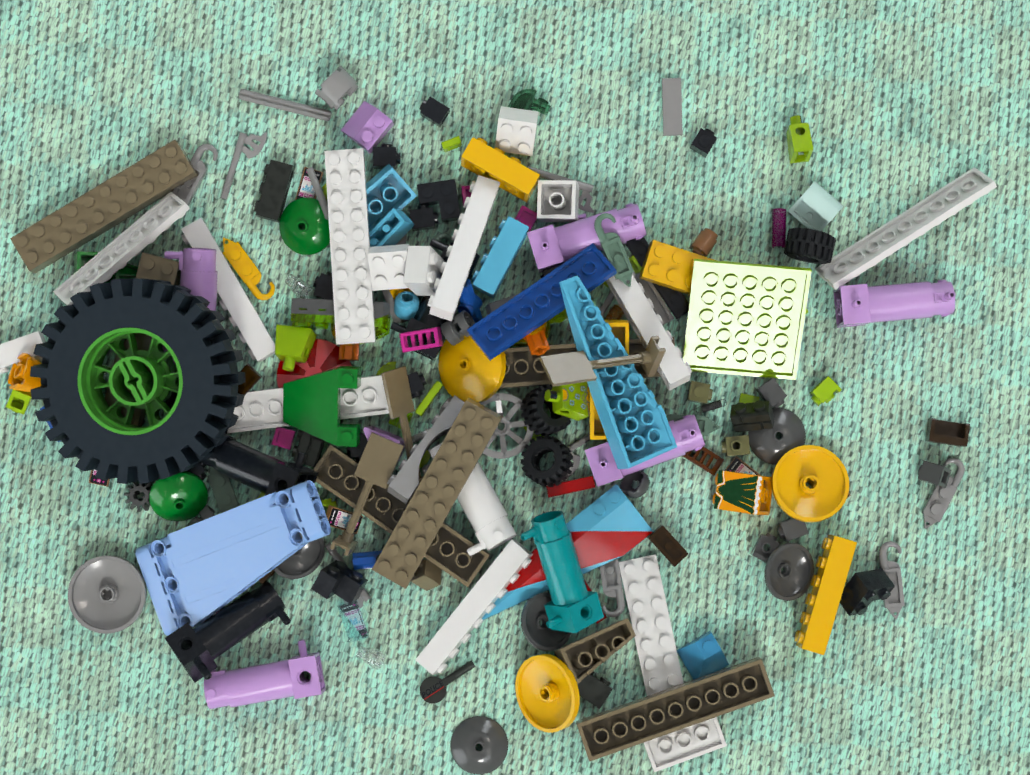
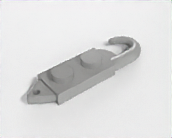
M203 144L197 148L190 162L198 176L188 180L182 186H178L172 192L188 206L207 173L206 165L200 160L206 150H210L214 155L213 160H217L218 152L213 145Z
M949 458L943 464L946 467L949 463H954L958 469L954 478L949 477L946 488L935 486L922 511L925 529L941 521L964 475V465L957 458Z
M888 541L879 549L880 569L884 570L895 587L890 592L891 595L883 600L884 608H887L894 619H897L902 606H905L901 568L896 562L887 561L886 551L889 547L896 548L899 554L902 551L896 542Z
M615 559L600 566L603 592L608 597L616 598L617 609L614 612L608 611L605 605L602 606L603 612L609 617L619 616L625 607L619 560Z

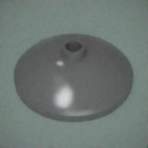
M772 408L774 413V427L772 429L748 432L749 445L753 453L760 460L772 465H776L780 458L791 449L805 445L806 433L802 421L796 414L784 408ZM777 432H780L782 434V438L780 440H778L775 436Z
M323 538L306 544L277 566L274 571L287 579H299L311 574L323 559L325 552Z
M786 543L776 548L768 558L765 566L764 577L769 592L774 597L784 601H792L801 597L808 590L814 575L812 556L805 547L796 543Z
M549 592L539 593L531 597L524 605L521 613V628L526 640L533 647L542 651H553L561 648L571 635L570 632L551 630V628L547 627L546 622L549 620L544 604L552 601Z
M474 716L462 721L456 727L451 737L450 748L453 759L460 768L468 773L481 775L496 770L503 763L508 752V739L504 729L498 722L485 716ZM481 744L483 748L482 750H477L475 746Z

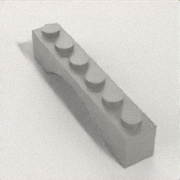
M455 395L452 400L447 399L442 407L444 411L441 415L436 414L431 422L433 426L430 430L426 429L420 437L422 441L419 445L415 444L409 452L411 454L409 459H404L398 467L400 470L398 474H393L388 480L387 492L407 505L419 486L418 474L422 457L436 440L448 434L465 403Z

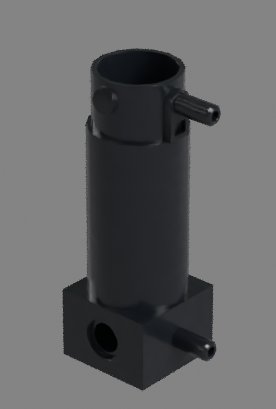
M432 239L430 246L443 251L441 257L444 262H447L446 252L449 245ZM477 253L475 255L470 272L467 277V279L470 280L473 277V270L480 258V255H478ZM423 296L415 317L410 319L407 328L395 322L392 323L390 328L399 333L440 327L441 329V324L447 320L429 314L431 308L428 306L430 296ZM441 330L442 341L444 342L445 336L443 335ZM431 332L432 342L435 343L434 332ZM415 335L417 346H420L418 342V335ZM407 336L408 346L412 347L411 338ZM441 347L416 350L414 352L435 361Z
M229 435L223 444L212 449L214 453L209 458L201 461L203 464L216 469L218 473L260 491L265 496L285 490L307 480H311L315 484L319 473L303 466L306 457L304 452L300 451L298 453L295 463L282 462L236 441V438Z
M267 581L252 592H247L196 628L192 629L190 624L186 623L165 639L195 683L203 677L206 680L210 679L212 676L210 672L218 667L214 659L263 625L277 617L281 619L284 625H288L291 619L284 611L286 607L280 596Z

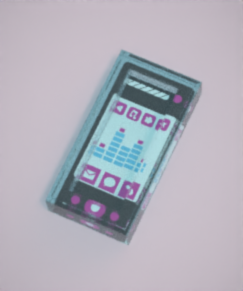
M356 600L352 604L347 602L339 605L338 609L349 642L367 638L369 635L358 601Z

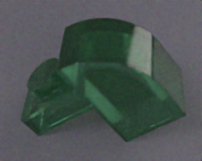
M524 89L516 93L508 106L524 110L531 108L548 116L551 110L548 101L542 98L535 99L537 91L533 89Z

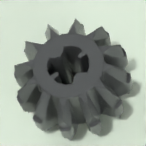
M136 481L133 482V486H127L130 492H125L124 496H129L125 503L132 502L130 509H134L137 506V512H141L142 508L145 511L149 510V488L152 486L151 482L145 485V483L139 484ZM138 491L144 492L143 500L137 498V495H139Z

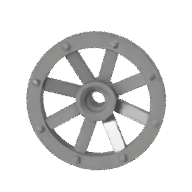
M506 393L494 394L488 400L480 402V404L485 406L496 401V411L501 416H503L501 400L515 404L500 421V423L505 425V428L503 430L498 429V427L496 428L483 454L497 459L510 458L525 449V445L529 444L534 430L530 431L528 429L529 426L525 425L524 421H509L523 403L516 396ZM527 426L524 439L510 430V428ZM506 434L519 444L510 451H507ZM497 435L500 438L501 452L488 449Z

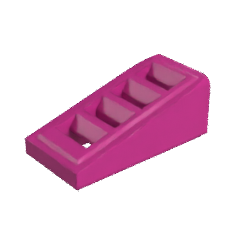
M440 327L399 333L402 353L443 346ZM431 332H434L435 343L432 342ZM424 333H426L428 343L427 345H425L424 343ZM415 335H418L420 346L416 344ZM407 336L411 338L412 347L408 346Z

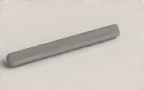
M241 89L239 92V99L324 121H330L331 111L245 89Z

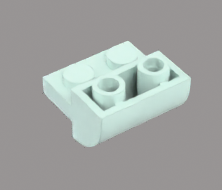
M814 181L788 212L808 229L822 231L843 208V205Z

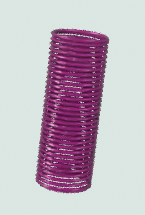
M776 208L772 210V248L775 246L785 248L787 211L783 208Z

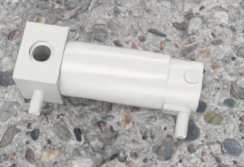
M441 444L428 450L433 459ZM477 462L457 498L479 540V543L467 549L469 556L486 548L490 551L517 535L507 518L508 514L481 465ZM430 464L422 468L424 474L426 473Z

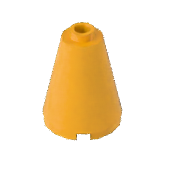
M22 353L17 358L20 359L18 364H13L11 367L8 384H11L9 388L12 390L31 393V389L41 386V378L30 377L31 366L42 363L31 355Z

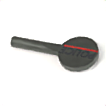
M471 660L443 679L436 676L426 678L420 686L421 697L428 703L440 702L446 695V686L476 666Z

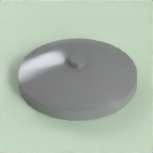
M110 555L96 557L82 564L71 578L68 588V603L76 620L85 628L103 634L119 632L131 626L143 612L147 598L146 584L140 571L128 560Z

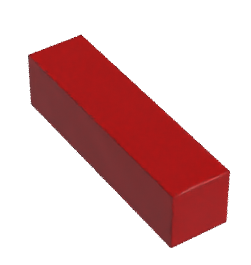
M593 476L561 482L558 486L556 484L553 487L546 486L549 498L595 488Z

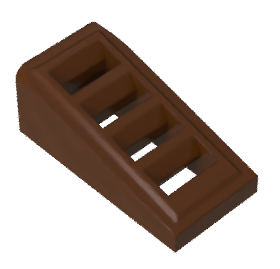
M704 446L696 451L693 457L689 456L692 451L686 452V455L682 456L715 476L724 461L723 458ZM702 450L704 453L700 460L697 461L696 458ZM708 454L710 455V458L707 461L706 465H704L702 463ZM713 459H717L713 468H708Z

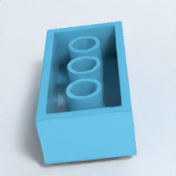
M390 164L385 166L366 183L369 233L393 208L402 210L417 196Z
M508 216L507 220H502L498 228V232H500L498 237H493L489 245V249H491L489 254H484L480 262L482 266L480 271L476 270L471 279L474 289L493 299L519 252L527 232H529V226Z

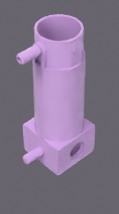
M630 203L625 205V208L603 212L611 214L616 219L615 223L607 218L602 220L601 225L604 233H616L620 237L622 244H626L627 241L635 238L640 240L647 235L637 204ZM603 213L558 227L549 225L527 232L539 273L545 269L562 265L592 243L600 251H603L594 228L596 218Z
M183 248V251L180 252L165 251L164 258L179 260V270H181L180 286L190 289V294L193 296L204 297L210 302L207 307L210 310L216 311L218 273L216 271V249ZM162 344V349L164 351H168L167 348Z
M938 280V283L927 281L867 286V284L839 286L838 289L833 290L837 328L863 326L874 322L932 318L934 315L946 317L953 314L955 310L956 294L952 283L946 280Z
M695 415L683 416V419L668 422L677 448L629 469L617 468L608 442L586 449L585 453L597 487L686 455V452L700 450L705 446Z
M301 640L298 641L300 655L294 656L289 660L228 671H216L214 669L210 672L212 674L210 679L206 680L204 678V693L209 709L226 706L237 707L293 696L294 699L321 695L326 688L320 653L307 654L306 642ZM304 671L310 673L311 679L304 677Z

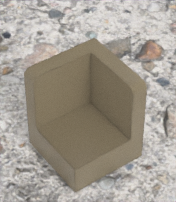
M424 559L411 582L428 591L441 585L442 569L431 561Z

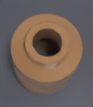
M705 228L691 245L692 252L707 257L716 244L718 235L712 230Z

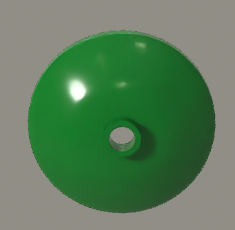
M299 198L287 205L279 223L280 234L284 243L292 251L302 255H312L323 251L330 244L329 220L325 219L319 201L315 198ZM302 223L305 224L304 230H302L300 227Z
M184 471L162 480H156L150 489L149 501L153 511L160 517L169 521H186L199 515V512L206 506L208 490L200 477Z

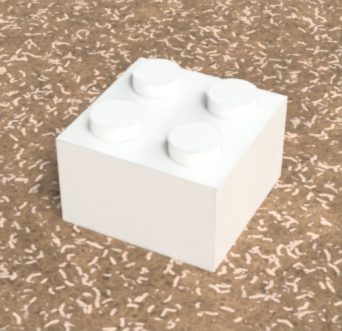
M501 106L495 147L506 153L533 156L539 112Z
M538 180L537 219L539 222L571 223L577 221L579 205L578 182L576 180Z
M409 244L370 247L368 259L372 291L408 288L403 281Z
M408 246L403 283L417 296H435L436 290L434 285L437 278L441 279L440 269L444 261L443 258L431 246Z

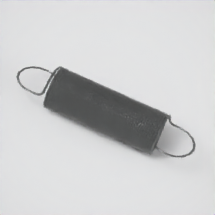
M721 400L702 405V412L722 407Z

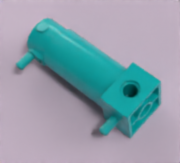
M550 511L534 517L531 520L532 528L522 533L521 539L525 541L533 537L552 601L544 604L549 620L546 622V625L551 630L577 633L604 618L597 592L587 591L571 532L567 529L563 512Z

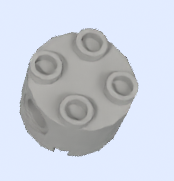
M340 66L338 70L336 69L320 85L322 88L320 90L317 89L315 94L324 100L331 109L335 108L338 110L345 101L343 98L346 95L350 97L358 89L356 85L358 82Z

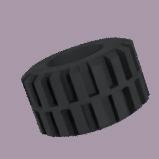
M792 228L788 230L784 254L790 258L808 263H831L836 238L818 230Z
M549 384L530 391L522 400L523 405H521L520 410L523 413L521 417L525 419L524 424L529 426L528 429L530 431L534 430L536 435L554 434L565 429L571 423V418L554 413L552 402L545 400L546 390H552V385ZM543 403L549 407L551 417L545 413Z
M544 435V438L537 436V440L532 439L530 440V445H525L526 451H522L521 454L524 459H520L521 464L524 466L521 468L528 478L541 486L553 487L554 484L558 486L561 484L560 481H565L567 479L565 476L567 474L570 475L572 472L569 468L573 467V462L570 461L573 459V455L570 454V449L557 438L550 437L549 435ZM548 452H554V464L548 470L541 471L539 467L541 457Z

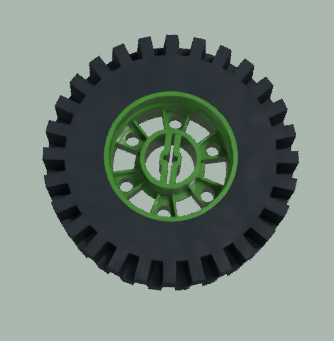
M141 278L111 280V283H98L90 286V292H79L70 298L73 302L72 305L60 306L54 313L59 318V321L46 324L41 333L49 337V339L45 343L36 344L33 353L43 357L42 364L31 366L30 377L41 378V386L31 389L32 399L43 400L45 407L35 412L38 421H50L53 428L45 432V435L49 441L63 442L64 446L58 452L64 458L77 457L79 461L76 467L80 470H97L95 477L102 480L117 478V483L122 484L136 481L142 484L159 479L162 480L197 466L196 463L209 458L214 453L212 449L223 444L227 439L226 429L234 426L239 416L233 414L235 407L243 404L244 395L238 393V385L246 382L245 372H238L237 362L243 360L241 350L233 349L230 341L236 339V336L232 329H224L221 325V322L225 320L223 315L219 311L210 310L207 307L210 302L204 297L193 296L190 294V289L184 286L171 285V282ZM135 333L147 334L152 337L149 350H138ZM126 339L129 340L130 348L128 350L124 347V341ZM162 344L167 348V352L162 349ZM110 348L120 358L112 368L102 365ZM170 355H172L176 363L178 372L171 373L165 361ZM144 364H146L150 368L152 374L149 371H147ZM105 372L109 373L108 382L103 377ZM110 387L113 396L117 399L111 407L108 406L101 388ZM127 388L131 390L133 396L129 393ZM170 391L178 393L172 409L164 402ZM122 407L127 409L126 417L121 414ZM135 408L146 409L149 426L140 427L131 424ZM161 409H163L166 413V416L163 419H161L159 416V411Z

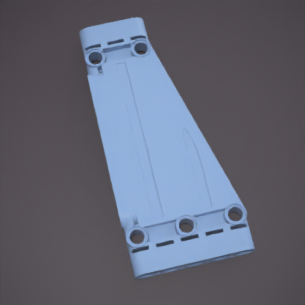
M307 480L138 547L135 552L164 634L168 636L186 623H189L192 628L199 626L306 544L329 535L331 527L315 484L311 480Z

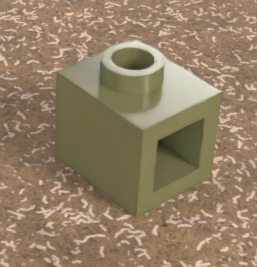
M690 381L686 401L707 404V401H711L713 389H710L711 384Z
M749 435L724 437V441L721 442V452L725 453V457L750 454Z

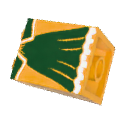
M719 470L715 477L717 488L712 500L714 509L754 515H769L772 499V477Z

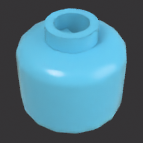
M409 291L399 293L394 300L395 315L403 320L414 318L419 308V298Z

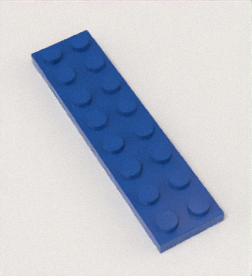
M592 243L468 328L467 332L486 357L492 360L566 309L559 282L578 275L587 291L590 292L617 274L616 269Z

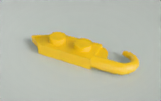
M223 237V255L252 294L259 300L270 299L275 292L273 282L269 283L270 291L267 294L261 293L256 286L261 280V272L239 242L235 243Z

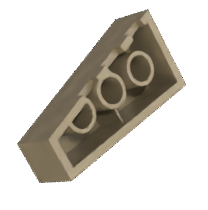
M626 618L555 650L554 653L556 657L567 665L573 673L577 684H579L586 676L591 674L599 665L609 659L611 655L621 649L636 635L629 619Z

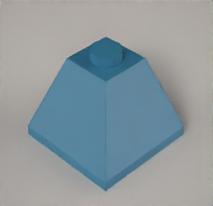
M710 631L677 650L693 680L717 672L729 665L722 649Z

